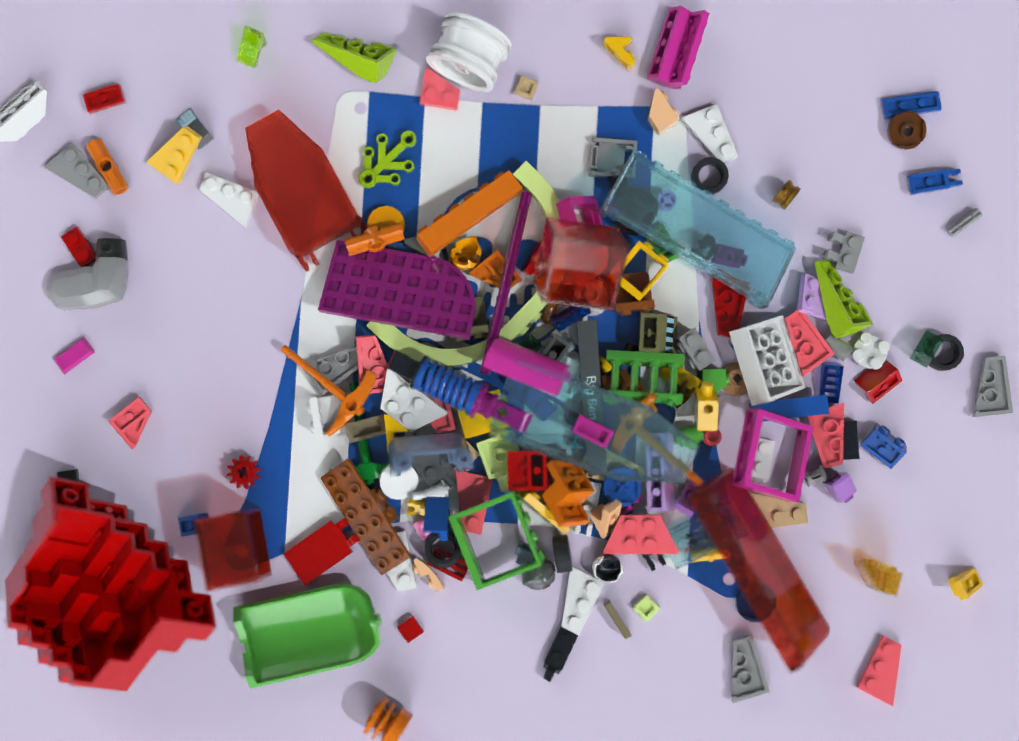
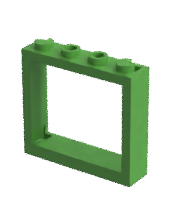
M511 491L448 517L477 590L540 567L544 564V559H546L542 548H538L536 542L538 541L535 530H531L529 525L531 522L530 516L527 511L524 512L522 504L524 502L520 493L517 494L516 491ZM511 499L535 560L485 579L461 518Z

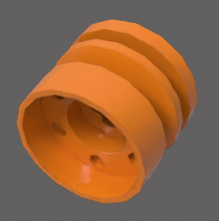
M385 696L375 706L366 720L363 733L367 735L370 729L373 728L375 731L371 736L372 739L381 733L383 734L381 741H398L413 714L404 708H401L397 714L393 713L396 703L393 702L390 708L387 709L385 706L389 698Z

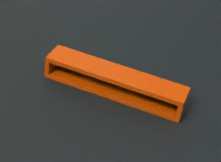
M510 170L506 173L500 172L494 177L493 182L483 184L479 188V192L476 194L470 193L463 199V203L453 205L448 210L449 213L444 216L442 214L437 216L433 220L434 223L429 227L425 225L420 228L416 240L427 255L432 257L517 197L523 187Z

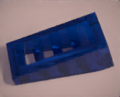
M823 362L821 365L819 395H825V392L834 393V396H827L828 403L839 404L844 366L840 363ZM828 369L836 370V373L828 372ZM827 377H834L835 381L827 380ZM826 385H834L835 389L826 388Z

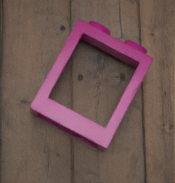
M596 196L568 197L556 203L567 248L575 247L576 250L587 246L594 248L600 246V242L607 240ZM574 209H581L588 238H581Z

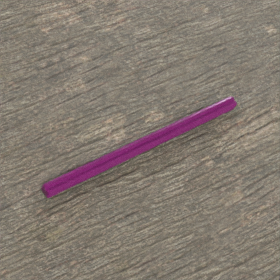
M523 191L521 194L480 373L490 375L491 373L490 369L482 366L490 346L500 335L532 194L527 191Z

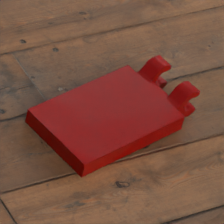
M343 518L336 524L332 520L284 553V556L305 586L353 553L351 546L360 539L356 534L349 539L343 534L341 530L349 525L346 518Z

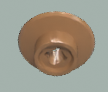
M732 362L724 366L723 369H726V373H729V385H726V389H723V391L732 396H741L747 393L739 363ZM736 374L741 378L738 383L733 380Z

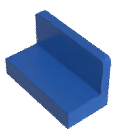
M449 497L426 498L423 530L424 533H439L440 541H448L450 522L448 517L450 516L451 509Z

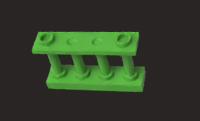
M607 350L606 360L612 365L610 390H604V400H608L610 403H618L619 401L640 402L650 393H654L657 399L653 403H664L668 406L682 405L683 394H677L678 369L684 366L685 354ZM621 365H629L631 367L630 391H618L619 367ZM641 366L650 368L649 392H638V373ZM660 367L670 369L669 393H657L658 369Z

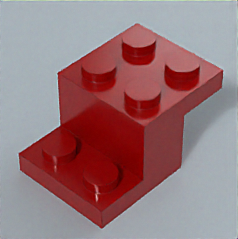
M566 450L508 451V491L547 490L555 482L547 464L553 460H566Z

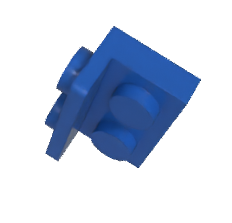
M876 423L873 430L861 442L860 446L892 469L907 453L906 443L901 438H895L890 434L891 432L887 427Z

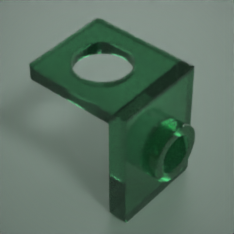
M926 330L910 359L927 368L944 339Z

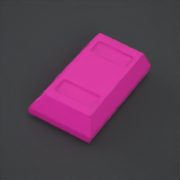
M83 337L53 360L65 375L94 354L95 351L86 338Z
M579 414L571 432L605 449L614 433L613 430Z

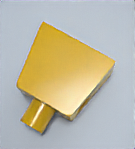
M709 381L702 382L701 388L695 389L693 414L698 431H717L718 398L713 388V383Z

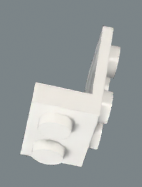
M334 395L322 398H309L310 403H307L309 415L312 414L313 422H310L312 434L315 433V437L328 436L325 430L334 422L342 402ZM353 417L348 423L355 422V418ZM343 426L334 434L346 432L345 426Z

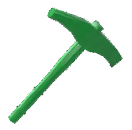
M357 382L349 383L351 393L357 389ZM362 414L360 416L355 415V421L363 420ZM367 439L358 441L362 464L356 466V469L365 483L369 485L375 483L374 479L380 477L381 471L388 464L372 463Z

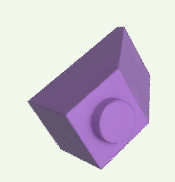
M838 472L823 483L836 502L839 503L849 502L857 491L849 474L846 472Z

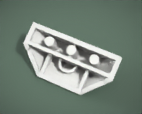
M39 81L23 88L0 108V142L17 141L20 137L26 135L27 131L38 124L45 116L47 91Z

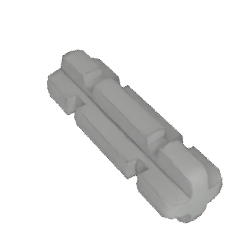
M975 208L947 228L949 235L954 237L982 217L981 211Z

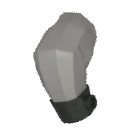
M116 238L97 239L96 261L92 267L86 266L76 270L66 269L53 274L46 287L47 295L53 304L64 311H71L75 309H95L123 300L128 281L126 240Z

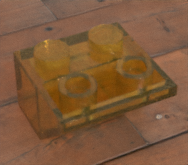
M861 558V561L854 560V565L868 588L897 596L903 574L897 572V567L883 563L877 566L878 562Z

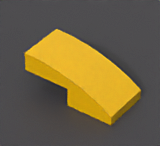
M664 367L658 376L668 383L670 369ZM684 368L678 369V385L687 380L686 387L688 389L698 388L702 380Z

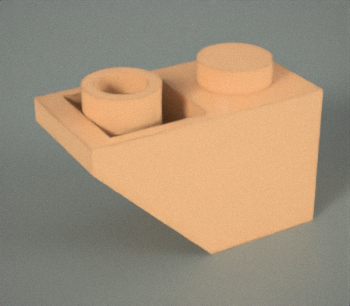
M659 88L654 91L648 116V122L657 136L676 125L679 120L677 110L674 107L671 108L666 93L664 91L661 92Z

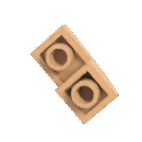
M419 557L414 558L412 567L416 575L420 574L421 577L429 575L427 580L432 589L435 588L436 591L444 589L445 586L437 573L424 560Z

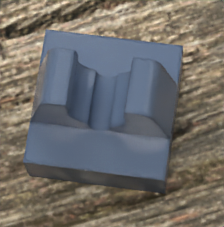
M520 541L514 552L519 555L515 563L523 565L526 560L531 562L534 555L530 545Z

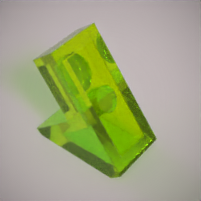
M247 25L244 27L237 61L252 68L257 66L260 50L267 44L264 33Z

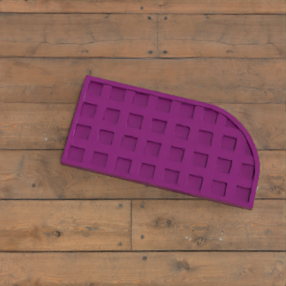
M337 240L318 311L469 340L476 314V303L472 287L467 278L457 267L446 260L386 248L378 252H370L368 250L349 256L345 241Z

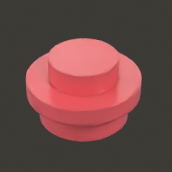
M719 429L717 431L703 432V442L706 445L716 446L720 443L722 435Z

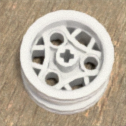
M447 13L440 27L442 35L439 42L431 46L430 53L426 57L427 63L437 73L458 85L479 92H491L498 78L496 71L500 63L507 59L508 52L512 48L511 41L500 30L483 20L464 13Z

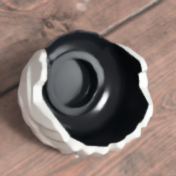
M613 554L599 556L592 564L594 575L601 582H616L623 574V564Z

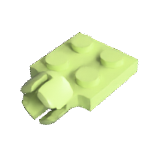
M513 431L476 443L488 480L496 479L502 492H508L507 452L520 451Z

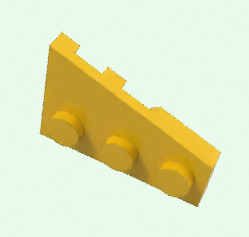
M185 126L157 151L147 163L178 184L181 182L202 136L190 127Z
M527 490L517 491L564 535L570 531L568 527L559 528L546 502L544 505L539 502L540 497L533 490L530 493Z

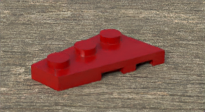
M712 274L717 335L731 338L729 332L740 328L750 283Z

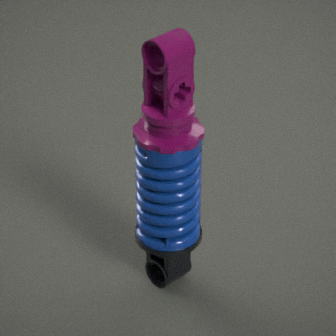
M394 350L386 367L395 373L412 379L410 389H415L419 392L424 391L425 395H430L434 399L437 398L440 402L444 401L446 405L450 404L452 408L457 407L459 411L465 410V413L471 418H474L477 413L483 415L485 419L492 417L522 433L526 432L532 420V414L499 400V395L496 393H489L488 384L480 383L478 380L473 381L471 377H468L466 380V375H460L459 371L453 372V369L450 367L446 370L444 364L439 367L437 361L431 363V359L427 355L418 362L408 355ZM506 408L508 415L501 417L499 409Z

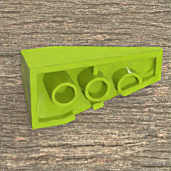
M324 32L312 39V43L353 73L371 83H377L386 76L397 52V48L383 43L374 42L371 45L363 43V39L349 41L346 40L345 36Z
M828 260L816 261L815 267L825 315L830 331L835 338L848 337L874 325L862 303L857 304L853 299L852 295L854 293L852 290L843 286L841 283L842 277Z

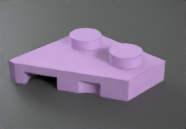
M806 273L802 274L800 277L797 311L827 321L818 278Z

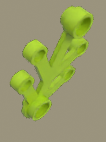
M412 131L403 132L401 142L387 155L386 145L388 137L383 133L379 134L376 138L378 143V164L373 169L372 158L375 152L369 146L363 149L365 157L364 170L359 174L358 178L362 187L372 188L376 183H391L397 186L401 182V178L397 173H393L390 176L378 174L383 170H404L407 173L414 170V163L410 160L392 162L406 147H412L416 144V136ZM381 137L386 138L385 142L383 143L379 142V139ZM411 137L412 142L407 143L406 138ZM367 150L372 151L370 156L365 154ZM410 163L412 164V168L406 169L405 165ZM367 176L372 177L370 182L365 181ZM396 176L398 181L394 183L392 178Z

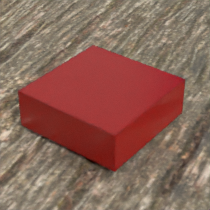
M414 616L397 627L407 643L424 632Z

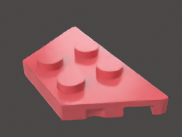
M621 514L603 554H679V549L676 547L660 514Z

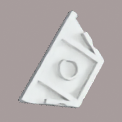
M387 369L380 408L410 432L448 414L449 411L431 397L425 395L424 392L410 389L411 382L404 376Z

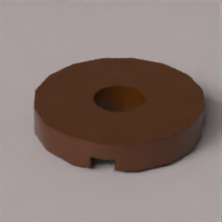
M906 111L898 113L888 124V139L898 149L908 150L916 148L926 136V123L916 112ZM905 125L911 127V133L908 136L903 134V127Z

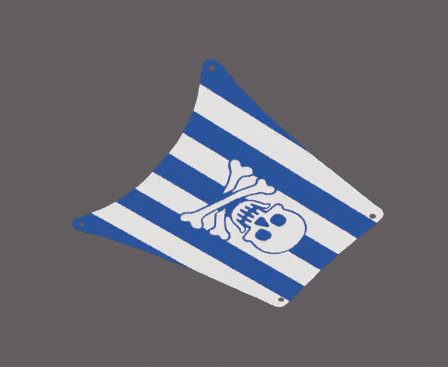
M369 91L347 92L336 103L302 297L289 348L306 362L356 347V336L375 335L366 326L370 321L318 311L337 240L344 241V239L364 234V231L368 229V217L372 211L382 206L394 207L403 216L405 221L404 240L415 237L419 234L418 230L425 225L429 227L434 223L433 220L441 214L443 216L446 215L453 205L463 203V199L467 195L479 192V188L486 182L489 184L493 182L497 174L500 172L506 173L508 170L514 174L525 161L543 176L560 201L568 197L596 196L607 240L600 242V246L607 245L610 266L593 278L601 280L609 289L610 302L603 313L596 316L583 315L575 308L572 302V294L575 287L569 254L563 279L554 295L561 299L554 322L568 308L581 321L597 320L599 356L605 360L607 350L624 351L627 343L637 346L639 311L631 312L632 315L628 316L615 314L610 276L638 241L642 243L646 241L649 244L650 242L645 232L640 235H628L621 232L615 225L612 214L619 198L612 196L608 188L612 178L589 176V171H597L589 169L591 145L599 146V144L592 143V138L594 137L637 141L634 180H628L629 186L627 191L630 189H643L648 191L655 200L663 191H670L675 195L676 203L673 209L669 212H662L658 209L655 220L646 230L648 231L662 224L680 256L678 259L668 263L670 265L669 268L651 288L652 300L654 299L655 308L651 310V313L677 317L676 340L696 328L702 338L699 320L696 264L694 260L688 257L690 250L694 249L688 169L687 125L681 120L683 115L680 111L677 110L679 114L677 124L657 136L648 122L651 106H542L459 100L458 110L420 105L421 97ZM363 102L367 106L364 114L355 112V105L357 103ZM412 131L416 136V144L412 147H406L392 162L410 160L414 163V170L410 173L404 170H383L378 174L390 176L393 173H397L401 178V182L397 186L391 183H376L372 188L362 187L358 178L359 174L364 170L365 157L363 149L368 146L373 148L375 152L372 158L373 169L378 164V143L376 138L379 134L383 133L388 137L386 145L387 155L401 142L403 132ZM381 137L379 142H385L386 138ZM406 138V142L411 143L412 138ZM367 150L365 154L370 156L372 151ZM625 152L624 167L631 168L632 152ZM410 163L406 164V165H405V168H406V169H411V168H412V164H410ZM367 176L365 178L366 182H370L372 180V177ZM398 177L392 178V182L398 181ZM523 188L517 197L432 257L451 263L449 254L451 253L450 249L455 247V243L462 238L476 236L482 253L480 262L475 267L497 250L506 259L521 194L526 190ZM531 197L515 266V272L522 280L509 291L501 328L538 291L545 280L551 264L553 245L550 227L544 212L533 197ZM574 209L581 238H588L581 209ZM659 231L655 234H652L651 236L652 238H655L661 235L662 233L661 231ZM662 238L655 241L656 245L665 241V239ZM546 239L551 243L549 254L546 258L541 259L539 263L540 268L535 274L531 276L525 275L521 272V269L539 241ZM404 240L385 245L384 247L386 249L417 254L407 248ZM666 244L658 249L662 251L668 248V245ZM569 247V252L577 251L575 247ZM640 249L620 275L647 272L651 281L662 266ZM669 251V252H667V253H665V254H663V255H664L665 257H667V256L671 255L672 253H671V251ZM475 267L469 270H460L469 281L474 297L484 298L488 329L490 331L499 288L472 277L469 272ZM546 307L540 312L541 314H544ZM540 318L536 323L532 321L527 326L529 330L522 337L518 335L512 343L539 353L551 339L549 337L550 334L558 326L554 322L545 324ZM395 326L412 340L441 349L472 346L488 339L489 335L486 334V337L481 339H474L473 336L469 340L455 342V339L451 340L450 336ZM565 332L561 334V337L566 341L570 342L572 340ZM376 336L388 365L394 350ZM577 345L569 355L566 353L560 362L566 363L568 357L580 361L579 346ZM676 345V354H682ZM685 355L683 368L700 379V371L696 372L695 369L692 370L687 363L688 358ZM288 356L286 357L270 425L256 468H262L261 471L257 472V475H260L261 478L254 479L256 482L255 486L250 485L246 499L225 545V558L228 564L235 570H247L278 557L332 520L336 524L345 518L322 482L321 477L346 459H350L355 467L362 464L358 441L349 443L346 432L333 434L330 437H315V433L312 434L310 422H313L312 414L309 415L307 403H310L309 398H322L333 396V394L328 392L322 396L306 372ZM483 360L468 365L450 367L453 369V372L459 371L460 375L465 374L466 380L468 377H471L473 381L478 380L480 383L488 384V392L500 389V393H505L507 404L533 415L525 433L509 426L465 439L477 452L476 443L513 431L520 451L566 450V460L577 459L579 463L582 462L586 453H582L579 449H571L570 443L574 439V433L571 432L573 426L568 425L564 420V413L572 406V401L582 395L581 377L572 399L562 395H552L540 390L557 408L543 422L503 381L507 376L492 370L490 375L480 373ZM621 365L619 367V371L626 368L631 376V367L629 365ZM641 366L639 367L638 378L646 392H649L650 368ZM660 367L658 369V375L664 367ZM611 370L605 375L600 371L601 376H610ZM358 371L337 386L345 393L350 394L349 383L357 382V386H359ZM658 376L657 393H666L669 390V383ZM383 392L371 393L363 405L365 408L362 414L363 420L382 415L384 420V415L387 413L380 408ZM694 392L692 397L678 409L673 406L675 409V421L668 431L663 432L673 433L674 455L704 481L700 486L704 490L694 514L690 518L677 509L667 512L647 511L646 441L636 433L627 441L620 457L644 470L639 478L642 486L639 497L643 499L639 503L631 504L633 510L626 514H660L676 547L679 549V554H662L666 564L724 597L735 598L738 591L744 585H747L748 573L731 522L717 445L708 446L702 440L698 444L681 447L680 444H676L674 439V433H676L678 428L696 425L693 414ZM602 397L604 426L614 431L606 449L613 452L612 444L618 427L622 422L620 416L625 412L628 413L632 406L628 401L610 403ZM452 408L456 430L439 434L458 433L464 436L457 408ZM572 413L571 417L573 419H576L577 415L575 413ZM429 423L412 432L396 433V437L413 436L414 433L417 436L434 435L436 432ZM386 434L368 438L371 462L389 464ZM479 455L473 461V468L468 473L487 476ZM675 466L674 501L686 480H689ZM457 467L452 469L449 474L456 482L452 488L444 480L434 484L442 482L443 486L447 485L451 507L450 516L460 512L456 479ZM416 471L418 484L413 493L430 488ZM379 478L374 479L375 483L366 484L369 490L380 487ZM588 478L590 482L601 483L598 506L600 504L606 505L608 500L604 496L603 481ZM493 479L489 500L511 491L502 492L498 481ZM533 490L540 497L538 501L544 505L545 500L542 494L546 490ZM386 495L388 502L394 507L399 517L393 523L419 521L425 517V515H420V512L415 515L407 514L408 507L414 508L407 506L408 499H413L412 495L399 500L389 498ZM522 497L524 502L522 504L523 510L528 512L531 519L529 525L556 528ZM511 499L490 506L486 510L484 522L521 524ZM722 514L726 515V522L723 521L724 517L720 520L719 516ZM593 522L591 536L603 539ZM588 523L581 525L579 533L586 535ZM712 523L715 525L713 529L709 526ZM726 524L732 526V534L729 532V528H726ZM348 525V526H346L345 528H343L341 531H342V532L351 531L352 528H351L350 525ZM575 526L568 527L570 531H575ZM692 531V533H694V535L692 536L694 537V540L695 538H701L697 540V545H693L692 543L687 544L691 542L690 539L692 537H688L687 539H685V537H687L685 534H691ZM711 531L713 533L707 536L708 538H710L708 540L705 536V533ZM609 534L604 539L609 540L611 534ZM240 546H246L249 549V555L246 558L242 559L237 555V549ZM727 546L730 548V559L713 560V562H709V560L691 562L689 552L691 549L702 550L707 549V547L719 548ZM656 554L650 555V557H653L658 560ZM727 573H732L736 578L735 583L731 586L723 582V577Z

